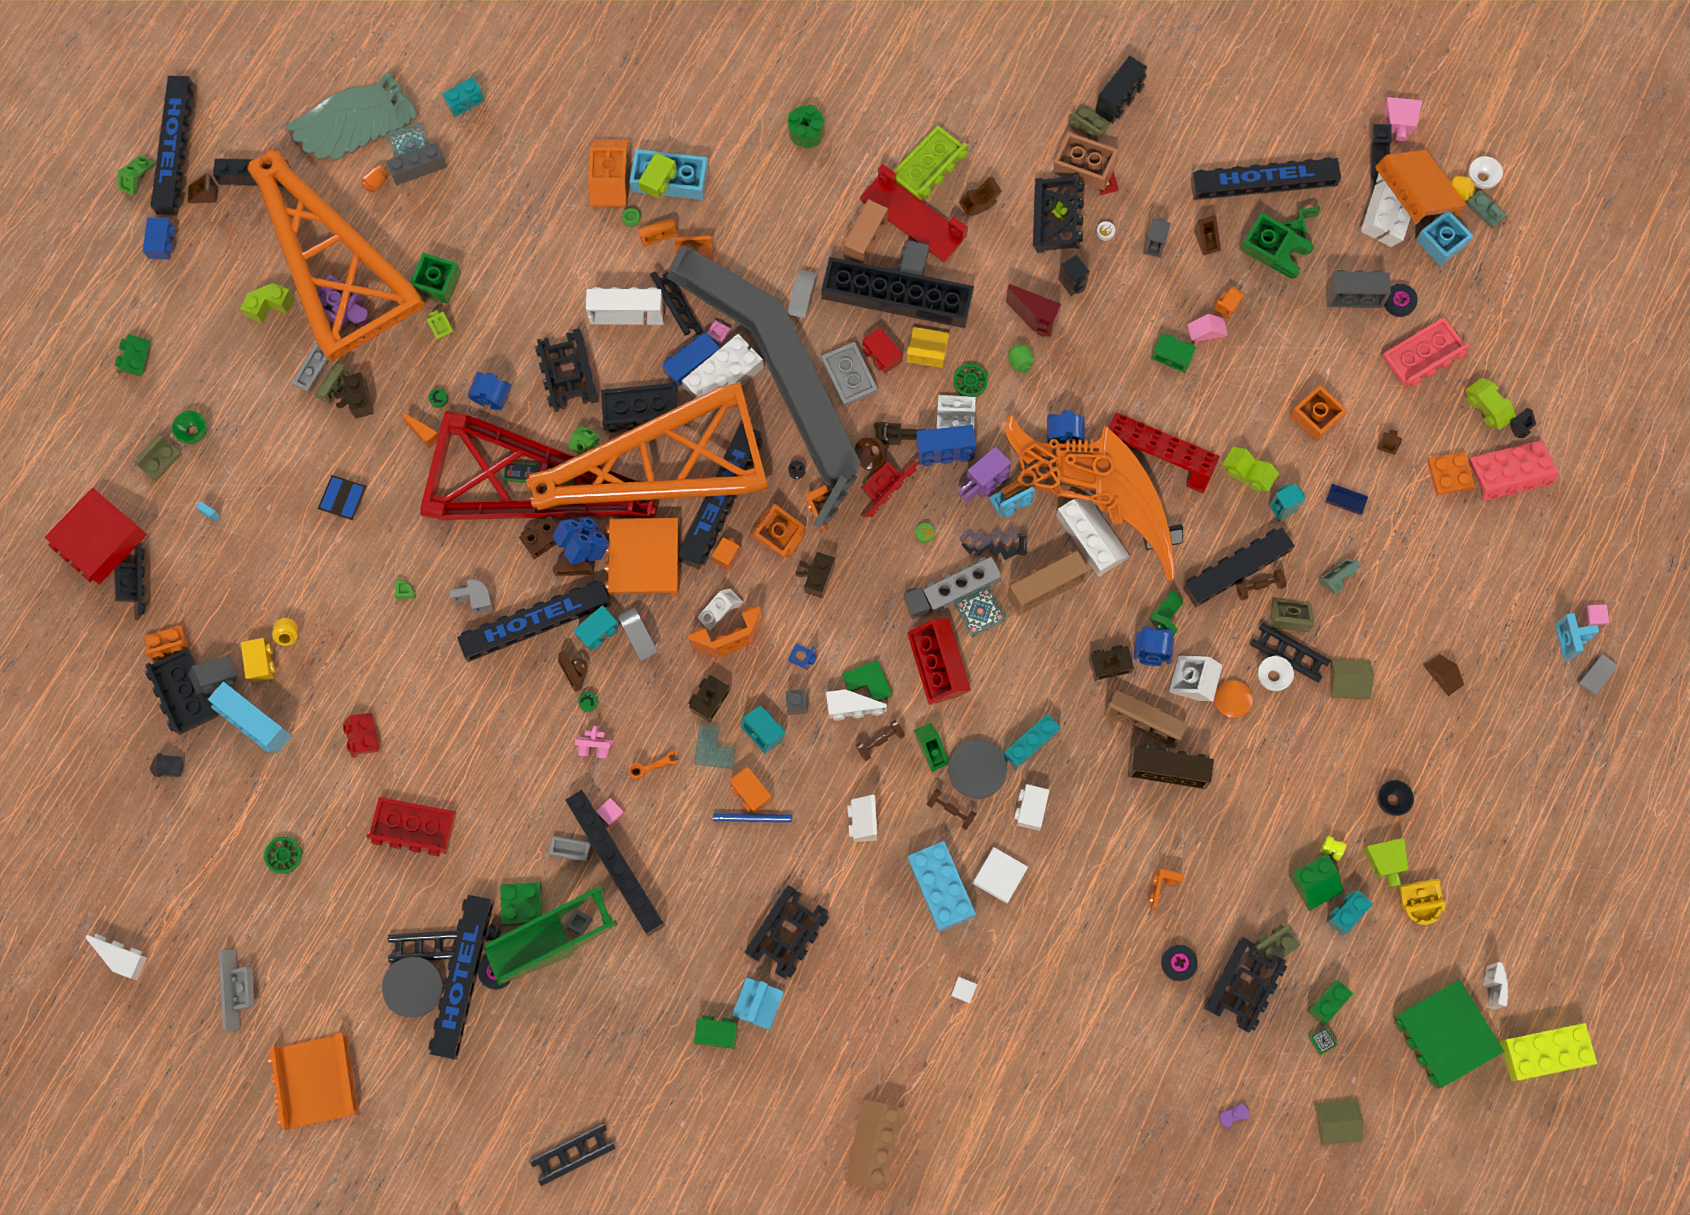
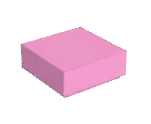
M715 320L707 334L714 342L722 346L730 334L731 328Z
M1587 605L1585 607L1588 626L1609 624L1607 605Z
M611 798L596 811L609 826L624 814Z

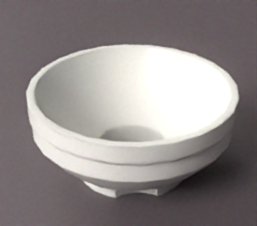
M1487 156L1475 159L1468 171V176L1472 179V182H1475V186L1481 189H1490L1496 186L1503 175L1500 163L1494 158ZM1480 173L1486 174L1487 177H1488V180H1487V181H1481V180H1479L1478 174H1480Z
M1268 657L1259 666L1258 679L1261 685L1270 691H1282L1293 681V667L1282 657ZM1269 672H1277L1279 680L1271 681L1268 678Z

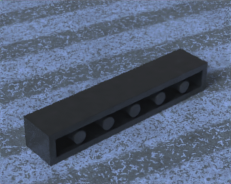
M1274 528L1266 533L1265 538L1253 540L1248 548L1244 549L1242 547L1234 552V556L1230 558L1226 556L1218 562L1219 565L1213 568L1209 566L1202 571L1200 576L1196 577L1194 575L1187 579L1183 590L1195 608L1234 586L1236 582L1246 579L1292 552L1295 545L1283 528L1278 530Z

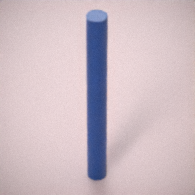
M713 813V821L792 822V815Z

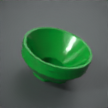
M184 411L174 419L172 432L180 442L195 444L205 436L207 423L200 413ZM190 427H197L198 431L195 435H188Z

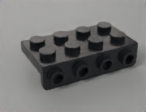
M675 383L601 390L602 426L604 431L616 432L618 429L632 430L677 408Z
M189 648L183 649L154 664H145L147 668L145 674L149 681H152L154 684L152 690L155 696L160 698V709L164 715L167 714L169 719L167 725L171 731H175L179 735L219 716L218 712L211 708L213 704L208 700L210 694H204V692L197 694L189 672L191 667L196 665V662Z

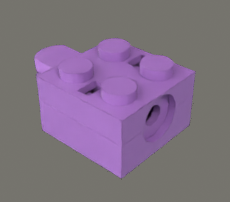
M328 275L325 279L329 281L344 283L331 275ZM320 286L317 290L328 321L334 324L343 291ZM350 293L341 325L343 330L350 321L359 326H364L369 322L370 315L367 309L361 306L364 302L361 294Z
M997 447L993 448L967 470V484L959 490L958 495L960 497L964 496L963 500L965 502H968L976 494L980 498L985 495L989 496L994 492L995 486L999 483L1002 485L1009 479L1011 462Z

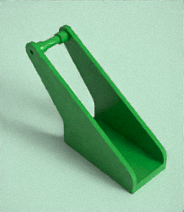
M603 887L592 889L484 945L485 953L498 986L573 956L576 949L617 926V921H613L611 914L608 913L604 904ZM593 898L602 916L603 925L569 942L561 923V918Z

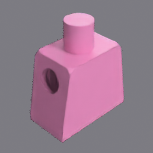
M1387 97L1383 106L1385 124H1392V133H1396V141H1406L1407 134H1413L1417 125L1422 100Z

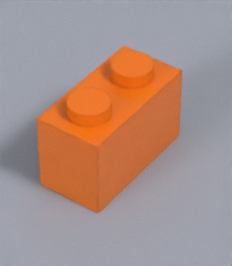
M748 766L729 780L731 785L729 789L735 797L739 795L742 798L743 802L741 804L747 812L751 810L753 814H756L773 800L772 796Z

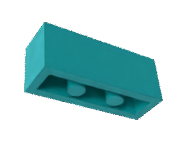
M1047 714L1009 747L1003 756L1017 771L1060 732L1061 727Z

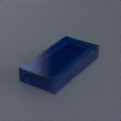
M1332 484L1325 502L1362 515L1368 496Z

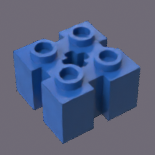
M591 516L579 518L578 521L573 519L560 521L552 536L559 548L564 547V555L570 564L583 563L585 558L589 561L600 560L610 545L603 533L597 531L598 526Z

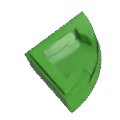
M395 579L396 599H416L415 592L408 583Z

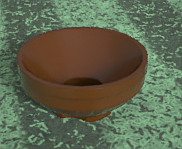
M868 436L860 439L855 445V452L861 462L860 466L864 469L876 470L885 463L887 451L880 439ZM873 446L878 447L879 456L873 454Z

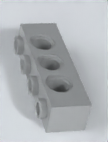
M983 557L971 567L969 565L964 566L957 574H948L942 578V581L936 584L935 582L929 583L925 586L923 592L932 614H935L1001 582L1002 575L992 557L987 559ZM979 572L983 575V578L976 579L973 574ZM958 581H964L966 583V586L958 587L956 583ZM941 589H947L949 591V594L943 596L939 593V591Z

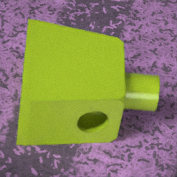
M1404 838L1369 845L1363 849L1376 878L1387 877L1390 888L1402 885L1399 874L1408 870Z

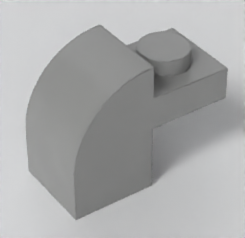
M470 579L467 580L468 587L458 586L454 590L449 591L450 598L454 603L470 600L475 614L494 610L491 594L480 581Z

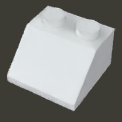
M1178 656L1169 692L1197 701H1213L1223 665L1210 657Z
M875 795L852 799L851 805L848 806V817H852L853 825H849V837H853L854 842L877 841Z

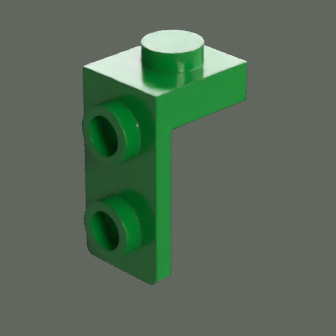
M1172 590L1149 618L1157 630H1171L1173 636L1178 629L1170 619L1183 604L1176 591Z

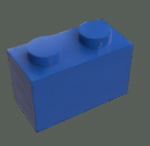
M147 218L142 251L148 259L170 260V255L174 249L172 241L173 236L176 235V227L169 218Z

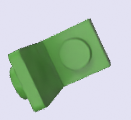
M138 156L118 170V189L132 196L137 194V178L154 167L155 162L146 157Z

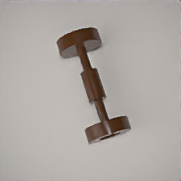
M1279 569L1274 571L1273 580L1259 581L1249 587H1246L1243 581L1236 582V590L1240 600L1243 601L1248 599L1249 590L1263 589L1273 583H1276L1279 589L1286 588V579L1282 570Z
M896 720L890 723L893 731L876 738L868 747L865 748L861 742L855 745L865 761L871 759L868 751L888 741L890 736L896 734L899 739L905 737L902 728Z
M936 789L926 805L932 808L936 802L939 803L947 812L964 819L962 828L967 830L977 814L971 811L968 817H966L950 803L946 804L938 799L942 791Z

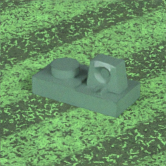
M1481 190L1466 203L1492 229L1506 217V214Z
M1347 558L1318 580L1321 585L1328 587L1332 593L1336 594L1344 588L1342 579L1355 574L1356 570L1361 566L1357 560Z

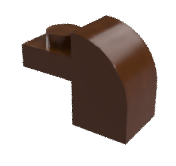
M988 177L979 189L967 191L959 201V204L967 216L978 215L997 203L996 198L1002 191L995 179Z

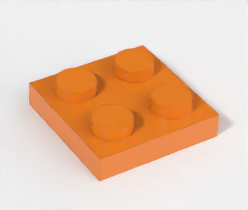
M1466 452L1432 457L1427 460L1436 496L1475 488Z

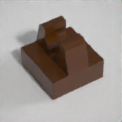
M1390 429L1389 434L1384 432L1377 449L1395 455L1402 441V438L1397 436L1398 431Z

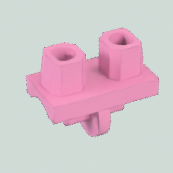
M595 725L592 731L585 730V736H591V738L578 737V739H575V745H578L579 756H589L590 747H597L596 757L607 758L609 749L613 746V740L597 739L598 737L604 738L605 732H598V726Z

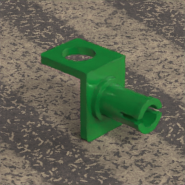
M1315 206L1298 210L1297 220L1281 222V224L1294 231L1301 232V236L1306 238L1307 230L1304 219L1318 216L1320 207Z

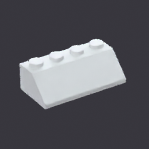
M1076 498L1058 508L1056 517L1098 577L1130 558V555L1096 506L1090 501Z

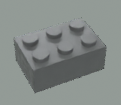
M1346 270L1333 271L1326 286L1327 307L1383 308L1391 294L1390 272L1381 270L1374 272H1365L1364 270H1357L1355 272H1347Z

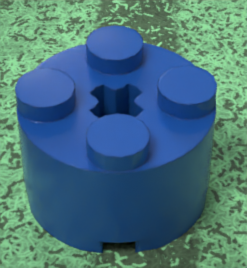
M477 372L467 395H469L468 398L478 405L483 407L488 405L491 406L490 409L501 411L509 394L511 384L498 380V376L493 373L487 372V375Z
M1071 410L1062 411V414L1047 415L1048 444L1052 439L1058 440L1059 444H1066V438L1070 439V444H1072V439H1076V444H1078V439H1082V444L1084 443V415H1076Z
M1142 627V630L1135 637L1134 659L1138 658L1140 659L1139 663L1148 666H1161L1162 662H1167L1166 665L1171 664L1175 640L1172 635L1173 632L1167 629L1160 631L1153 630L1151 627Z

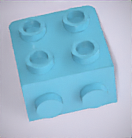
M1031 487L1023 492L1020 491L1008 499H1005L1000 491L990 496L989 501L999 518L1004 516L1007 518L1012 516L1016 512L1015 510L1021 507L1025 509L1032 504L1035 489Z

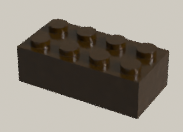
M1140 744L1138 747L1135 746L1131 753L1128 777L1206 789L1212 781L1214 759L1209 758L1205 754L1193 756L1189 755L1190 753L1186 751L1174 753L1170 752V749L1158 748L1156 750L1150 749L1148 745Z

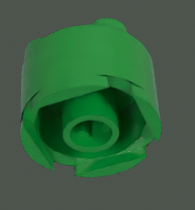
M814 105L800 106L789 113L788 131L791 141L795 145L803 146V148H813L822 141L825 133L824 119L821 112Z

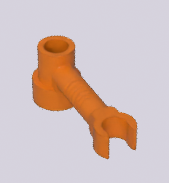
M669 752L662 759L642 766L640 763L631 764L628 769L629 776L633 780L638 781L644 774L663 766L676 765L678 760H669V757L675 755V752ZM638 771L639 774L634 775L633 772Z

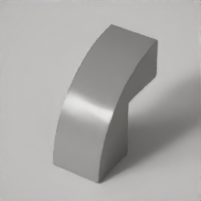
M799 270L790 298L788 315L806 318L809 313L812 292L816 287L818 273Z
M635 608L617 616L640 661L658 652Z

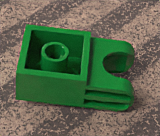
M1261 212L1239 250L1286 277L1295 279L1300 271L1299 267L1291 261L1290 253L1296 252L1308 255L1313 251L1314 246L1310 241L1294 233V230Z

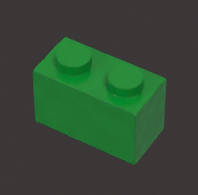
M1162 333L1151 359L1186 373L1197 347H1194L1190 342H1182L1171 334Z
M1339 980L1332 982L1307 1012L1321 1025L1328 1024L1354 993Z
M702 1015V1019L697 1018L693 1043L735 1049L738 1024L734 1023V1019L722 1018V1021H715L713 1016Z

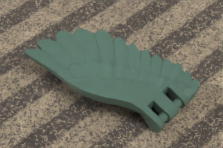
M387 72L377 84L345 89L330 96L305 115L286 124V129L294 132L292 135L294 142L298 144L303 143V151L306 154L311 155L315 153L319 160L331 156L336 161L341 159L346 152L353 154L359 146L365 147L370 139L374 142L377 141L379 134L384 138L389 131L393 134L397 129L402 130L405 124L409 125L411 118L413 120L416 119L417 114L408 97L404 96L400 84L394 80L395 76L393 73ZM389 84V87L385 92L384 88ZM398 98V100H397V102H396V104H395V106H394L392 102L395 101V100Z

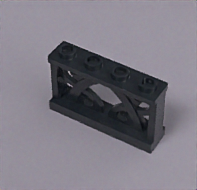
M1079 175L1052 179L1035 178L1033 247L1037 253H1044V251L1080 249V242H1083L1081 225L1084 223L1083 215L1081 214V209L1084 208L1082 192H1084L1085 187L1084 181H1081ZM1066 186L1074 187V192L1071 195L1067 194L1069 189H1066L1063 195L1060 193ZM1058 187L1056 192H1055V191H1052V190H1047V189H1046V188ZM1051 201L1052 205L1046 206V202ZM1059 201L1069 210V213L1059 225H1056L1055 221L1045 216V214L1051 212ZM1047 223H1051L1053 225V229H1051V226L1049 228H1045V225ZM1067 231L1073 232L1069 240H1062L1059 237L1061 232L1066 237H1068L1066 235ZM1053 237H1056L1057 241L1045 242V240L1051 239Z

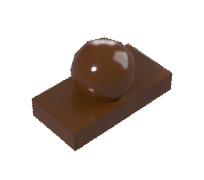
M565 651L560 652L557 661L573 690L577 692L582 689L583 682L580 677L588 671L587 662L581 658L570 661Z

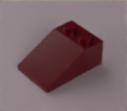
M1009 284L1006 303L1039 336L1051 337L1059 318L1061 303Z

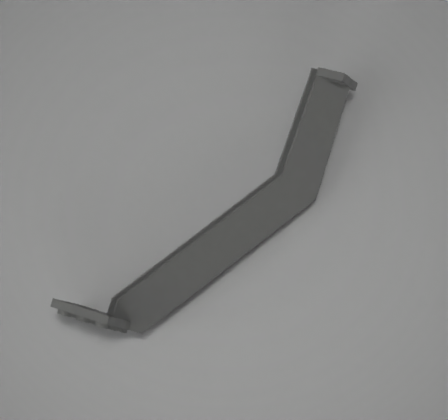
M692 245L680 246L669 267L671 271L667 278L751 331L823 482L833 488L814 522V525L819 528L824 524L827 525L839 510L837 508L838 505L845 500L848 494L846 492L847 489L857 479L855 474L861 462L782 302L696 252L695 247Z

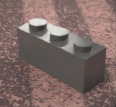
M438 142L386 160L396 186L447 168Z

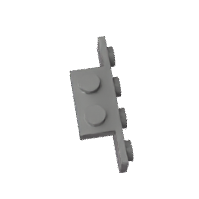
M223 949L219 950L223 1030L237 1031L240 1030L239 1010L254 1007L252 967L237 968L236 951Z

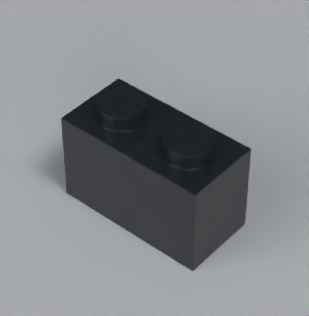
M1076 254L1061 264L1058 280L1071 296L1076 293L1080 294L1086 289L1090 271Z

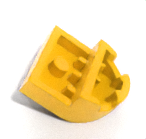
M1438 878L1399 885L1402 909L1411 920L1418 924L1428 925L1438 920L1437 917L1441 912H1444L1445 901L1442 899L1441 884Z

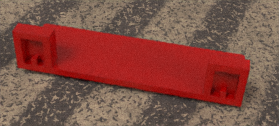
M882 164L878 168L877 179L860 196V200L866 204L869 199L888 208L889 222L917 243L929 245V252L945 262L967 237L968 227L954 216L950 221L946 220L896 182L897 174Z
M1115 413L1108 428L1124 444L1192 472L1186 486L1204 494L1220 458L1219 455L1197 447L1195 444L1183 441L1176 436L1164 433L1159 429L1150 427L1143 422L1131 419L1124 414Z

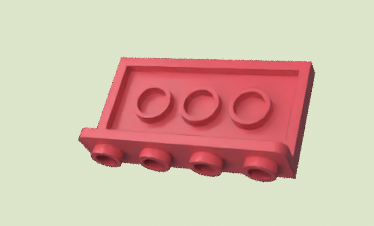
M1445 317L1386 351L1382 357L1406 389L1411 385L1415 387L1426 376L1428 378L1437 373V369L1448 367L1455 358L1461 359L1466 356L1470 345L1469 343H1463Z
M1542 440L1470 457L1469 464L1483 490V500H1495L1502 496H1511L1518 492L1531 491L1542 486L1547 487L1556 481L1558 470Z

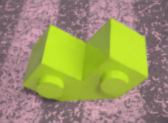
M271 283L248 292L240 309L247 318L263 324L270 308L287 314L295 297L289 289Z
M1481 378L1465 389L1467 402L1470 406L1482 410L1484 422L1487 426L1501 430L1510 423L1512 418L1516 417L1513 405L1508 398L1503 399L1497 392L1499 387L1494 382Z
M1232 447L1222 463L1230 477L1241 481L1257 492H1269L1279 475V472L1270 462L1255 460L1250 452L1244 448Z

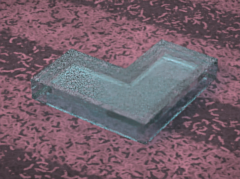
M699 726L694 764L733 769L736 749L717 747L718 727Z

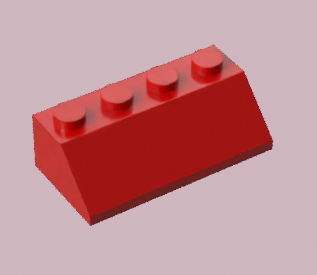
M934 618L907 632L929 705L957 698L971 691L949 618Z

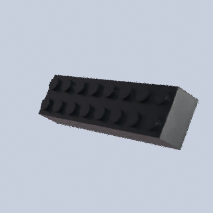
M829 257L821 296L822 299L966 328L974 286Z

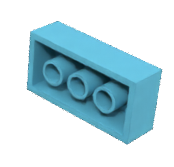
M635 149L630 177L632 192L645 193L640 190L638 181L653 158L655 151ZM657 152L674 160L677 168L675 178L670 180L668 190L662 196L704 200L709 170L707 157Z
M222 682L208 699L213 704L211 706L212 709L268 753L272 750L277 754L292 737V735L225 682Z
M944 841L907 856V861L938 933L975 918L976 913Z

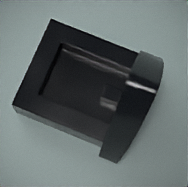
M1526 408L1510 420L1511 429L1515 437L1525 438L1531 433L1530 429L1536 425L1533 410Z
M158 753L150 766L152 775L155 777H180L182 757L165 756Z

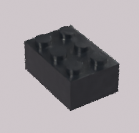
M1129 55L1099 94L1095 113L1112 124L1116 119L1120 120L1126 106L1130 107L1136 93H1141L1145 87L1144 81L1147 78V66Z

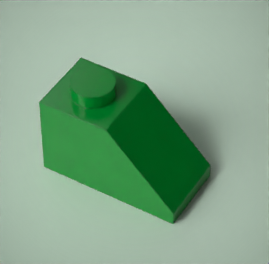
M932 723L913 730L919 747L932 772L949 764L940 736Z

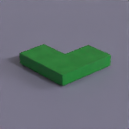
M878 660L842 674L848 691L853 692L867 686L873 700L881 701L892 697Z

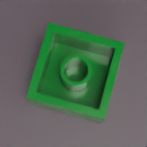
M422 253L410 283L420 296L448 304L461 270L456 262Z

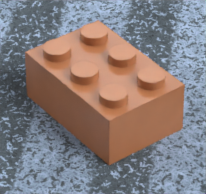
M1068 132L1053 162L1054 173L1064 177L1079 175L1084 184L1104 191L1118 163L1119 150Z
M869 199L865 205L861 206L858 219L854 220L851 224L850 234L845 235L842 241L844 260L867 264L888 225V208Z

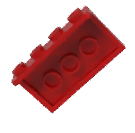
M378 797L370 833L367 834L366 838L371 840L370 843L382 846L383 843L390 844L389 847L401 849L403 846L408 847L411 852L420 853L421 850L428 851V854L432 856L446 855L456 812Z

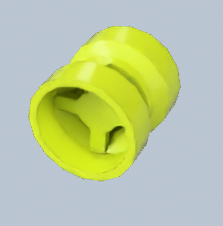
M1327 835L1320 853L1331 855L1334 860L1339 861L1347 843L1335 841L1334 837Z

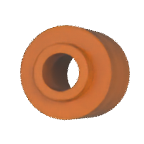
M377 165L361 178V185L368 192L370 190L375 192L387 180L388 174L380 165Z

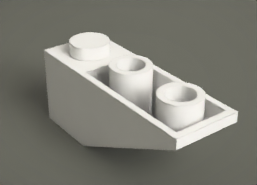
M848 690L826 692L829 719L833 718L834 721L844 720L847 716L861 718L864 717V714L871 713L872 716H878L887 711V704Z
M95 934L94 937L86 936V939L113 972L138 980L147 960L146 957L141 956L142 951L134 948L128 951L123 949L124 944L116 941L110 944L105 942L106 937Z

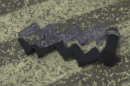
M1012 526L1005 535L996 528L989 537H986L981 530L975 535L969 528L960 538L961 542L969 536L975 543L979 540L982 541V545L979 548L974 542H972L970 547L962 543L963 548L969 555L975 551L977 556H979L985 549H988L995 557L1001 553L1004 560L1015 555L1025 556L1027 554L1028 535L1026 533H1019ZM998 538L1005 545L1010 538L1013 543L1019 538V549L1016 550L1012 546L1007 552L1001 544L995 549L992 543Z

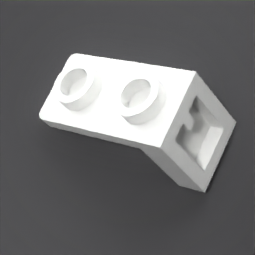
M731 589L722 590L699 614L698 619L708 630H712L730 609L738 608L743 602Z

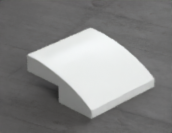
M938 395L937 429L973 425L974 428L976 397Z
M993 847L973 884L1008 904L1028 867Z
M1497 962L1487 966L1483 986L1491 988L1487 1008L1494 1010L1506 1007L1508 1000V983L1505 969L1502 963Z

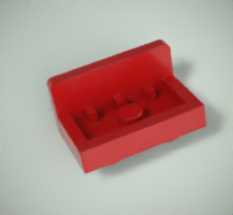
M372 713L350 715L344 721L343 731L347 734V750L350 752L351 758L356 757L358 754L373 753L380 750Z

